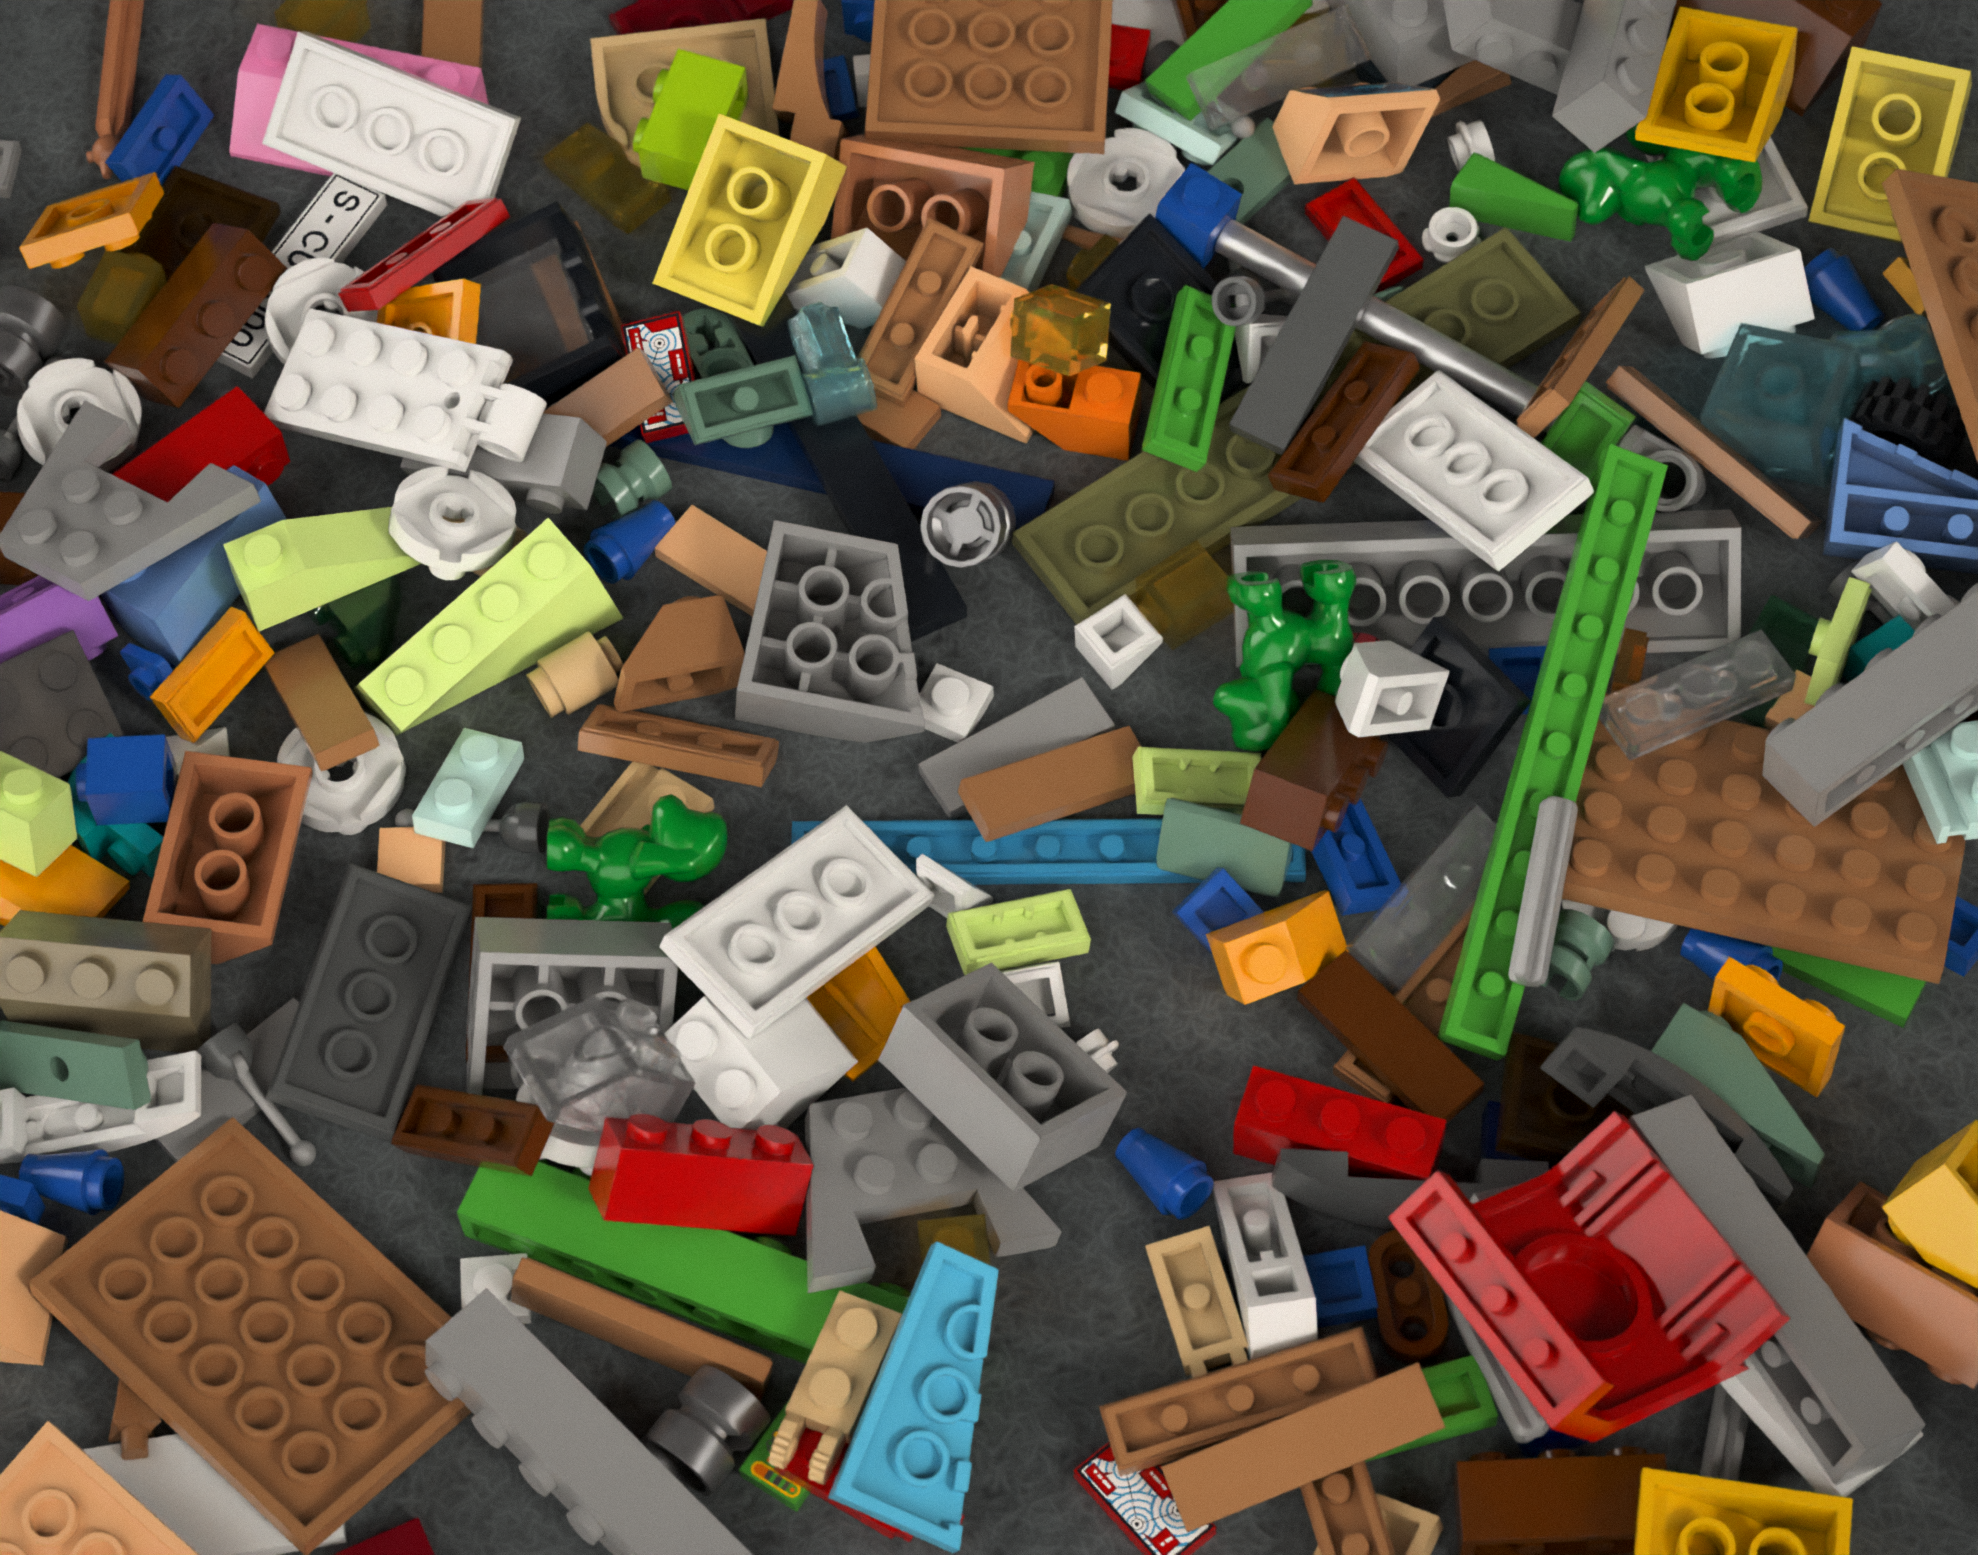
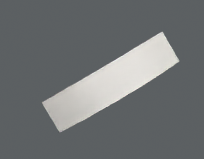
M195 1050L147 1060V1079L152 1102L136 1110L40 1095L25 1097L14 1087L0 1090V1164L22 1162L25 1156L30 1153L47 1155L98 1149L112 1152L159 1138L188 1125L201 1116V1055Z

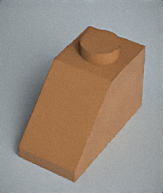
M723 594L704 598L687 596L661 607L621 668L614 698L617 713L714 695L738 686L745 652Z

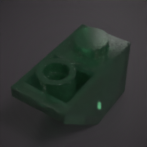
M393 575L306 612L318 627L328 622L338 634L333 638L334 643L344 660L353 669L363 665L369 673H372L390 657L402 602L397 577Z

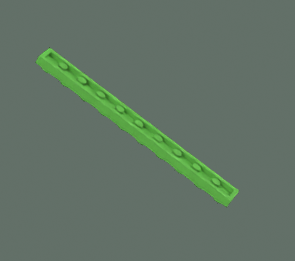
M1613 444L1607 445L1600 453L1592 482L1594 493L1588 497L1437 1036L1440 1041L1496 1061L1507 1054L1525 988L1524 985L1512 982L1509 979L1508 972L1539 805L1548 796L1562 797L1576 802L1668 467L1666 464Z

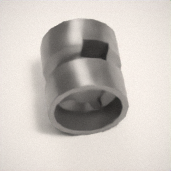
M13 285L0 288V395L13 400H20L29 388V381L43 365L42 360L50 358L67 331V321L52 303L30 290Z
M974 481L946 488L933 496L923 510L920 528L923 542L932 556L946 565L961 568L977 565L1003 552L1012 540L1016 518L1013 505L1004 492L992 484Z
M703 1365L678 1394L682 1407L679 1410L667 1409L643 1437L642 1444L676 1478L697 1493L710 1496L735 1466L731 1453L734 1450L743 1452L748 1450L771 1420L765 1407L744 1386L719 1369Z

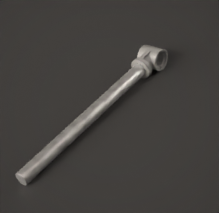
M1233 219L1225 225L1215 245L1216 252L1298 297L1316 264ZM1375 296L1370 300L1356 326L1358 330L1389 347L1413 352L1420 364L1435 372L1440 370L1462 387L1519 417L1539 387ZM1559 415L1543 431L1548 433ZM1634 425L1627 434L1625 433L1618 443V447L1663 464L1675 463L1683 469L1686 475L1684 490L1675 498L1666 495L1661 490L1656 510L1669 512L1687 509L1698 503L1705 494L1708 485L1707 469L1682 448L1672 445L1637 425Z

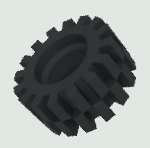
M1891 376L1881 377L1879 383L1874 379L1868 382L1866 387H1863L1848 420L1863 426L1862 430L1897 446L1899 444L1917 451L1918 456L1947 469L1950 468L1966 434L1963 421L1959 419L1961 416L1959 408L1957 406L1946 407L1949 401L1948 397L1942 393L1936 397L1930 395L1931 387L1924 383H1921L1918 389L1911 387V379L1900 377L1897 384L1894 383Z

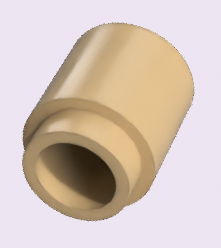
M587 631L536 661L538 668L526 674V677L536 696L552 718L564 710L567 715H570L615 689L619 681L616 673L621 670L623 662L607 636L596 641L593 635Z

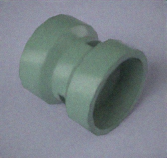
M637 439L622 449L620 458L615 461V465L600 464L592 493L602 506H605L612 500L614 501L618 512L611 517L616 520L638 510L639 502H644L647 499L658 500L672 490V483L657 455L646 443Z
M1573 909L1561 910L1557 922L1547 981L1541 986L1546 988L1553 975L1558 973L1568 979L1559 996L1570 1001L1581 999L1591 984V970L1594 966L1603 964L1614 949L1615 942L1609 931L1597 920L1585 913Z

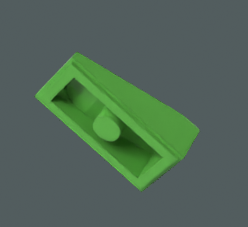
M1473 152L1451 184L1449 207H1458L1468 211L1476 221L1569 242L1575 236L1578 212L1577 202L1478 153Z

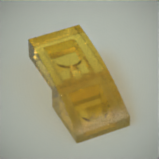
M585 123L543 156L546 166L612 225L627 235L672 200L666 184L642 178L641 168L628 160L622 144L588 123Z

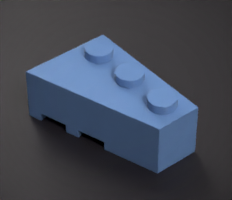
M1844 418L1837 433L1823 555L1860 559L1868 553L1897 541L1903 549L1914 553L1922 561L1925 568L1978 574V480L1956 469L1951 471L1918 456L1917 451L1901 444L1897 446L1862 430L1863 426Z
M235 465L226 471L253 483L261 502L101 594L126 633L156 654L164 657L176 667L227 612V609L240 594L223 544L281 520H287L267 485Z

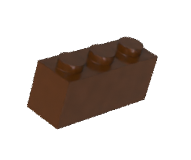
M213 223L104 362L112 370L115 369L123 374L141 397L151 402L180 408L269 294L279 277L288 268L248 229Z
M1315 689L1255 767L1240 824L1313 851L1327 830L1334 833L1338 831L1349 803L1353 805L1358 803L1368 776L1373 778L1377 776L1387 752L1388 742L1381 740L1380 735L1357 737L1349 733L1335 704L1336 696Z
M1626 1446L1612 1449L1606 1453V1456L1578 1457V1453L1573 1450L1554 1449L1544 1451L1538 1454L1537 1458L1509 1459L1507 1454L1501 1452H1482L1470 1456L1468 1461H1457L1453 1486L1459 1555H1634L1641 1471L1643 1467L1667 1471L1665 1453L1647 1454L1644 1448Z

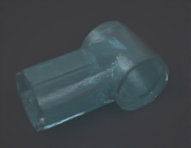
M822 302L801 307L799 313L788 320V328L792 344L803 370L802 379L816 426L877 410L876 395L868 367L863 357L856 358L838 307L826 306Z
M1922 314L1904 315L1892 321L1883 330L1835 331L1826 345L1828 359L1826 370L1835 383H1868L1873 379L1879 382L1881 377L1891 376L1894 382H1898L1900 377L1911 379V387L1918 389L1921 383L1930 386L1929 394H1931L1949 381L1931 325Z

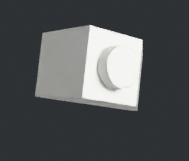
M866 227L811 246L785 289V293L795 309L861 329L867 328L875 324L906 261Z
M1390 640L1354 643L1352 652L1346 657L1341 667V684L1335 704L1348 732L1357 737L1430 730L1450 671Z

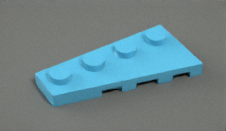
M937 1241L929 1248L828 1498L946 1551L955 1553L960 1551L963 1531V1526L960 1525L964 1494L968 1492L972 1466V1463L969 1462L974 1423L978 1422L981 1394H979L983 1358L987 1356L999 1269Z

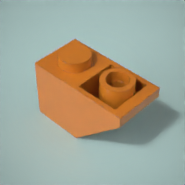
M1020 353L1007 409L1014 416L1063 450L1129 461L1141 412V373Z

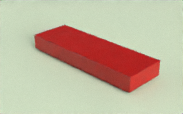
M496 198L468 200L341 288V292L338 295L347 312L379 310L510 218L501 199Z

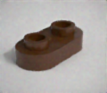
M1397 1229L1386 1232L1376 1239L1368 1254V1262L1378 1304L1377 1323L1381 1342L1387 1353L1397 1361L1410 1365L1418 1362L1419 1364H1424L1435 1359L1443 1351L1447 1343L1448 1317L1442 1287ZM1404 1261L1412 1265L1414 1272L1409 1277L1397 1278L1390 1273L1389 1268L1396 1262ZM1416 1323L1423 1326L1427 1333L1422 1339L1411 1341L1406 1339L1401 1331L1406 1325Z

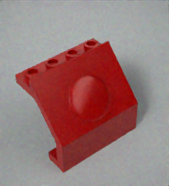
M1615 1111L1556 1166L1538 1177L1472 1204L1450 1175L1437 1171L1388 1216L1391 1223L1550 1428L1590 1442L1598 1441L1750 1369L1744 1361L1791 1319L1627 1118Z

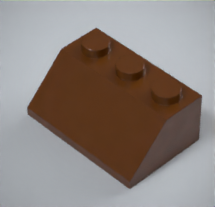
M1677 0L1669 31L1671 32L1679 7L1798 28L1794 75L1785 106L1802 117L1847 67L1851 48L1864 47L1883 3L1878 0Z

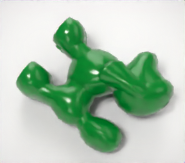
M1638 124L1625 132L1629 143L1642 154L1649 156L1665 155L1663 160L1646 163L1630 158L1612 147H1603L1595 153L1591 149L1578 152L1571 156L1564 164L1559 177L1558 188L1565 197L1577 202V214L1581 221L1594 226L1617 213L1625 221L1636 226L1650 224L1666 227L1671 233V245L1681 259L1697 261L1705 255L1713 242L1714 230L1703 224L1702 219L1710 211L1703 202L1695 199V190L1714 187L1725 205L1736 213L1749 211L1759 199L1762 190V174L1757 160L1754 163L1635 140V131Z
M1327 559L1301 564V582L1306 594L1314 599V608L1307 617L1282 609V590L1278 578L1269 580L1267 572H1241L1227 577L1226 590L1231 602L1246 611L1249 627L1245 632L1242 643L1243 659L1239 667L1242 678L1221 684L1215 690L1213 705L1219 712L1229 717L1232 726L1231 736L1236 747L1248 752L1263 751L1271 748L1300 709L1299 697L1292 684L1294 675L1305 663L1321 665L1323 672L1319 677L1316 689L1337 696L1341 684V667L1354 646L1353 633L1348 620L1350 598L1356 586V575L1351 565L1343 561Z
M673 794L660 797L653 805L650 825L646 824L641 829L618 828L606 832L601 837L586 835L584 829L574 819L564 816L551 818L547 834V869L560 872H586V876L594 892L597 894L598 900L592 905L584 906L577 897L568 893L557 892L550 894L549 905L547 906V919L671 923L673 930L705 907V905L699 901L680 900L655 909L649 907L646 903L644 888L654 876L663 875L677 883L693 882L709 875L721 862L727 847L728 833L725 820L721 814L713 811L700 812L688 809L682 800Z

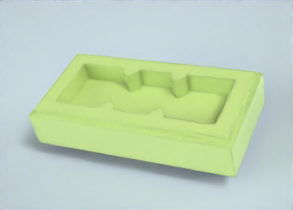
M1849 577L1832 621L1820 617L1808 654L1817 656L1804 703L1815 706L1820 696L1828 688L1840 682L1845 670L1850 647L1855 644L1872 590L1869 588L1870 583Z
M1137 747L1132 756L1137 814L1163 815L1167 798L1171 799L1172 797L1242 815L1254 769L1261 761V753Z
M1071 889L951 912L947 916L946 928L964 976L990 963H993L1001 971L1089 952L1091 938Z

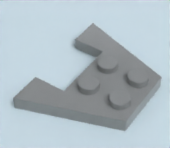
M84 400L1 531L0 549L7 559L90 601L261 502L253 483L212 463L206 466L168 503L100 469L99 467L133 435L126 420Z
M906 1087L809 1104L805 1117V1150L814 1166L806 1193L808 1293L866 1283L872 1279L876 1265L859 1226L860 1224L973 1204L995 1256L1003 1257L1056 1246L1062 1231L1024 1188L1013 1193Z

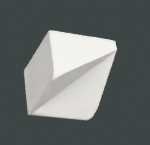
M1126 594L1074 626L1075 647L1111 690L1121 685L1163 643V637Z

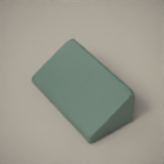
M796 356L679 384L672 394L675 405L694 445L809 417L813 414Z
M1171 797V799L1167 798L1164 808L1156 863L1157 867L1161 870L1205 880L1217 867H1221L1226 870L1243 890L1274 898L1279 897L1282 893L1292 859V843L1240 824L1242 816L1240 814Z

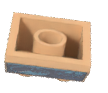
M1398 82L1379 84L1358 83L1352 86L1325 88L1304 87L1298 90H1289L1272 127L1294 184L1350 180L1353 177L1356 179L1388 177L1404 171L1440 101V97L1435 89Z

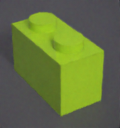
M677 49L670 69L662 68L657 76L653 90L655 106L650 118L642 117L634 134L633 151L639 153L642 178L689 191L718 114L738 121L742 117L749 99L746 67Z

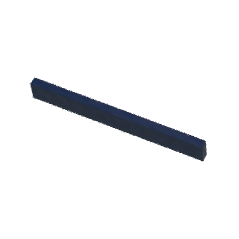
M786 422L774 425L771 438L764 444L752 448L736 447L728 444L723 439L694 445L689 433L646 443L657 457L827 495ZM640 425L608 446L623 449L637 439L646 443L642 436ZM872 441L915 515L922 516L923 510L931 498L942 490L974 481L992 484L1006 494L1014 508L1016 518L1015 531L1050 508L1055 492L1053 480Z

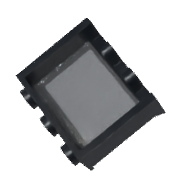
M558 201L480 238L432 272L435 283L466 279L481 284L476 344L501 349L511 355L513 362L503 384L515 385L538 395L547 403L546 407L560 401L626 356L624 344L583 234Z

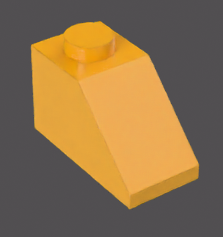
M1326 889L1206 934L1227 995L1244 1005L1305 983L1345 950L1349 952L1330 893Z

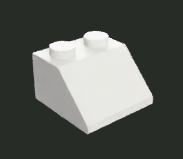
M1757 231L1713 244L1707 253L1697 261L1681 259L1678 255L1645 265V270L1682 345L1701 355L1703 354L1705 358H1719L1733 354L1740 349V342L1756 337L1768 341L1790 336L1796 332L1795 325L1815 319L1800 249Z
M704 996L656 1041L718 1120L730 1128L757 1130L762 1125H774L786 1129L809 1108V1104L814 1103L858 1062L807 998L748 1040L707 996Z

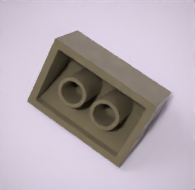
M19 910L0 931V1006L7 1020L11 1022L139 1039L141 1049L181 1053L197 1051L210 1039L211 928Z

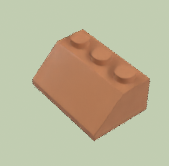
M865 134L841 139L839 162L847 166L835 196L831 239L867 227L907 261L928 218H931L982 242L983 251L974 268L999 278L1002 276L1014 251L1015 244L1028 221L1034 169L1033 161L957 147L865 138Z
M185 751L142 922L211 928V964H220L271 946L313 775L312 768Z
M1860 1181L1825 1219L1807 1254V1258L1824 1282L1831 1288L1834 1296L1851 1320L1865 1327L1866 1333L1872 1340L1892 1350L1904 1349L1927 1362L1926 1366L1930 1372L1943 1381L1955 1385L1964 1383L1974 1389L1978 1384V1289L1927 1263L1913 1246L1903 1244L1890 1228L1888 1215L1882 1208L1889 1197Z

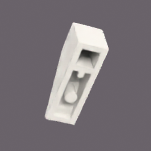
M1272 1173L1214 1181L1212 1190L1235 1306L1247 1339L1249 1361L1318 1340L1315 1294L1285 1196L1272 1187Z

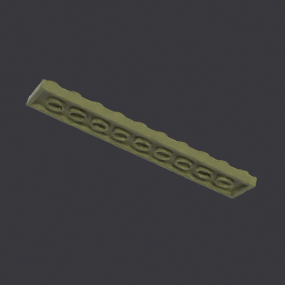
M1507 227L1385 301L1389 305L1507 369L1577 326L1581 313ZM1355 328L1302 427L1364 341L1384 346L1388 345ZM1419 363L1420 369L1393 407L1432 376L1435 371ZM1250 386L1219 404L1206 464L1198 472L1143 451L1013 532V546L1076 625L1124 594L1135 604L1230 544V527L1259 526L1303 498L1274 490L1268 478V474L1282 455L1230 431L1229 423ZM1353 461L1349 468L1356 465V463Z

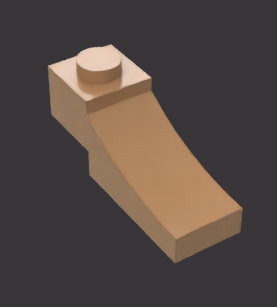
M794 0L772 110L781 122L793 124L790 141L827 154L839 162L841 139L850 137V133L842 121L834 120L827 97L823 53L828 11L821 0Z

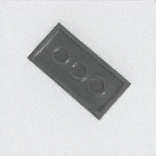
M349 863L265 1100L376 1138L391 1141L472 906Z

